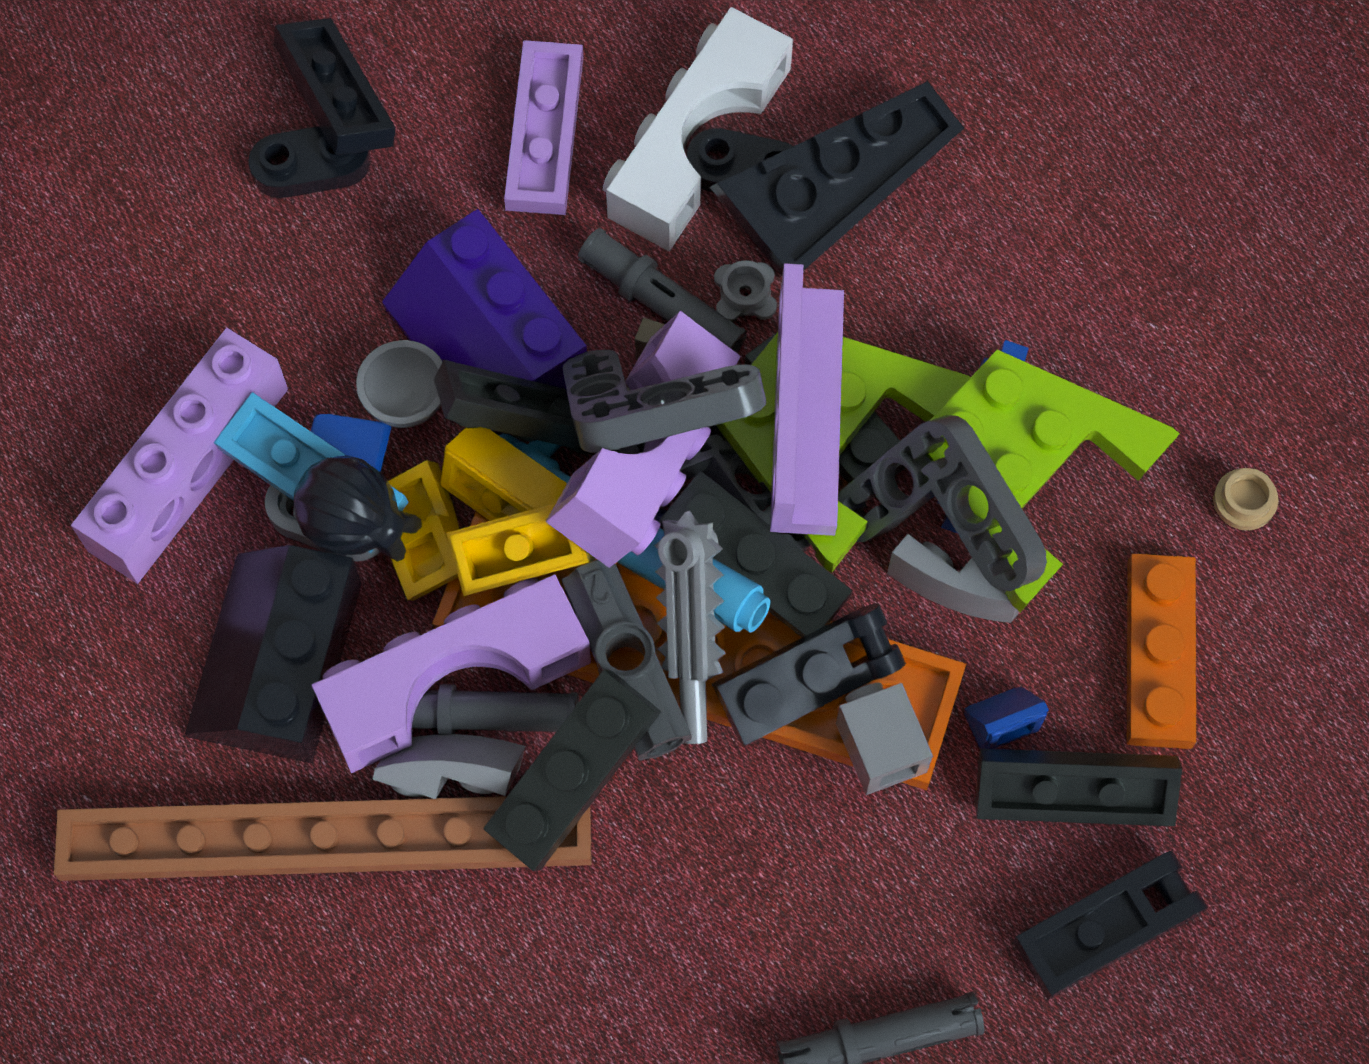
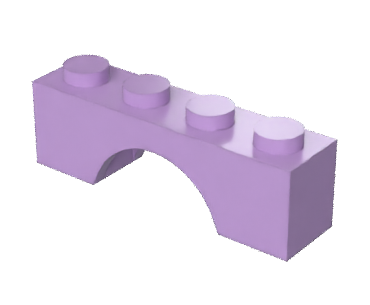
M679 311L649 339L625 383L630 390L736 365L741 356L682 311ZM705 427L648 441L645 443L643 453L623 454L602 448L572 474L548 516L546 523L609 568L630 551L637 556L640 555L652 542L661 524L654 519L660 506L665 507L668 505L685 482L686 475L679 471L685 459L690 460L697 454L708 439L711 429Z
M556 575L541 581L538 578H530L514 584L506 590L504 598L482 608L479 605H469L456 610L444 620V625L420 635L418 632H410L398 636L384 647L383 653L361 663L355 659L341 662L327 670L323 675V680L312 684V687L349 770L353 773L412 746V722L419 701L436 681L447 674L468 667H490L515 676L531 690H534L590 664V645Z

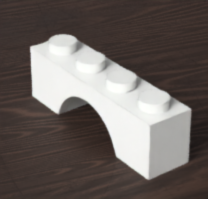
M730 7L719 25L711 23L699 40L696 49L697 57L689 69L680 68L673 76L666 91L665 99L667 101L657 116L650 113L641 123L635 136L634 144L636 147L626 161L617 160L609 170L603 184V191L606 192L608 219L670 251L700 206L701 176L692 167L684 152L689 138L701 125L717 116L734 112L761 114L791 70L793 39L733 7Z

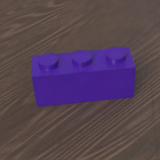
M476 209L427 241L382 301L384 309L407 339L429 347L440 357L442 362L443 360H448L566 389L562 369L564 363L576 355L587 352V345L479 209ZM492 430V431H493L494 433H496L497 435H501V434L504 433V432Z

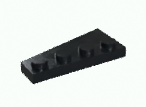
M927 81L738 174L720 181L710 188L781 276L783 275L784 263L804 265V271L957 136L964 127Z

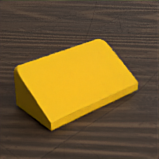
M466 427L445 446L440 481L441 487L489 521L554 504L558 501L567 485L565 481L487 428Z
M556 503L446 533L463 596L586 564L595 560V557L546 523Z

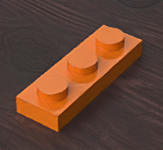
M1131 554L1127 562L1126 745L1192 749L1196 743V557Z

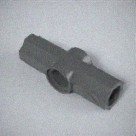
M597 559L576 568L574 572L563 578L561 582L589 640L590 650L596 661L599 675L604 669L612 670L662 711L634 747L638 760L655 759L676 750L679 746L691 740L692 735L655 654L653 638L643 627L616 563L609 568ZM630 647L641 652L644 659L635 669L622 671L617 670L608 662L612 653L619 648Z

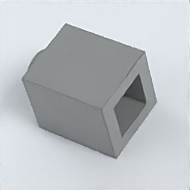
M872 683L854 690L845 697L847 703L840 705L836 725L865 795L927 773L933 754L902 683L884 689L882 683Z

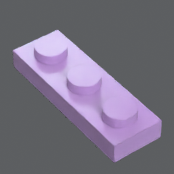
M523 40L504 196L506 211L566 215L583 65V45Z

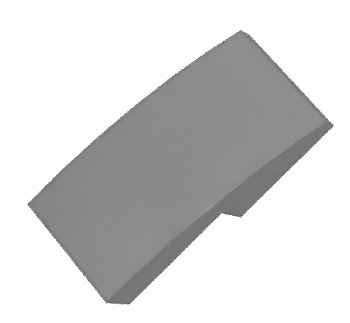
M909 534L905 536L891 554L887 574L926 599L960 613L992 621L1011 623L1019 614V611L1013 607L1006 596V591L993 587L985 579L973 558L958 572L953 568L954 565L951 558L941 548L927 541L921 544Z
M452 734L412 737V746L380 760L375 768L372 780L391 785L393 790L408 797L427 796L436 799L448 778L459 781L462 787L475 793H497L505 796L520 769L525 746L500 739L473 735Z

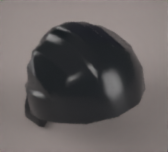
M348 455L325 458L311 465L304 472L294 491L293 515L303 535L324 551L341 556L359 555L377 548L382 554L398 562L404 559L406 553L401 539L402 533H416L422 527L421 518L398 510L395 493L385 476L363 459Z

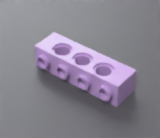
M226 327L71 524V527L89 553L136 584L141 581L233 462L232 458L217 448L214 441L252 392L275 407L287 392L288 387L278 359Z

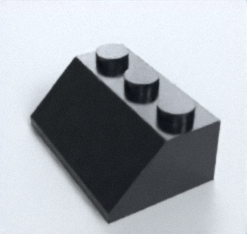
M293 545L237 554L185 731V735L188 738L313 764L325 715L320 707L312 684L323 680L324 673L331 667L339 664L342 658L362 584L353 558Z

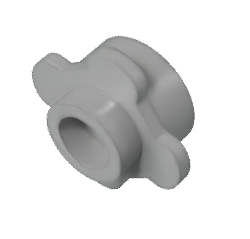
M748 260L738 261L732 265L725 264L720 266L714 274V282L720 287L721 300L716 305V311L731 322L735 321L739 316L755 315L761 320L771 318L777 310V302L771 296L770 290L771 283L774 281V270L766 263H756ZM748 288L751 290V294L743 296L740 294V290Z

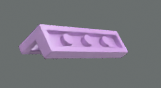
M784 263L779 296L770 532L835 536L838 514L844 290L803 288L804 265Z

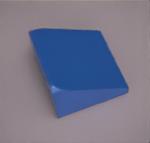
M317 414L314 417L311 427L312 433L343 454L363 459L381 472L391 426L378 421L333 414Z
M1016 687L966 707L964 715L979 748L996 749L1038 732L1049 709L1044 700L1025 688Z

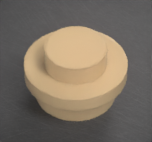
M1240 468L1228 472L1220 479L1214 491L1213 502L1217 514L1226 524L1239 530H1255L1263 527L1272 519L1278 507V493L1271 479L1263 472L1252 468Z

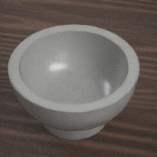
M398 340L379 346L364 359L358 370L356 388L361 404L374 419L391 427L408 428L426 422L441 407L434 378L442 364V360L432 349L414 341Z

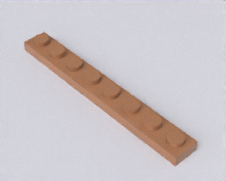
M507 796L57 810L54 876L60 881L512 868L527 866L483 829ZM591 805L544 867L592 865Z

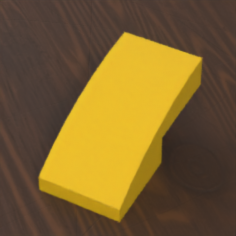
M428 460L388 481L393 488L404 494L409 501L403 511L421 518L422 527L416 533H402L401 539L406 549L404 559L398 562L391 559L405 596L410 601H414L458 578L446 534L459 530L458 521L449 492L440 485L442 472L439 464Z

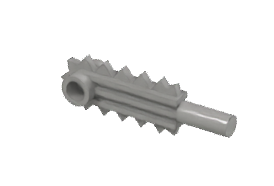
M689 510L682 515L679 521L664 520V537L654 545L658 549V555L663 564L655 572L666 582V589L656 597L666 607L667 615L657 623L667 633V642L659 647L658 650L666 657L662 669L668 671L669 678L676 679L679 677L680 710L692 735L691 740L685 742V744H701L707 742L706 680L723 673L718 659L726 654L715 643V635L723 630L725 626L714 617V609L721 605L724 600L714 592L713 586L723 576L713 565V557L723 548L718 543L717 535L713 530V522L698 523Z

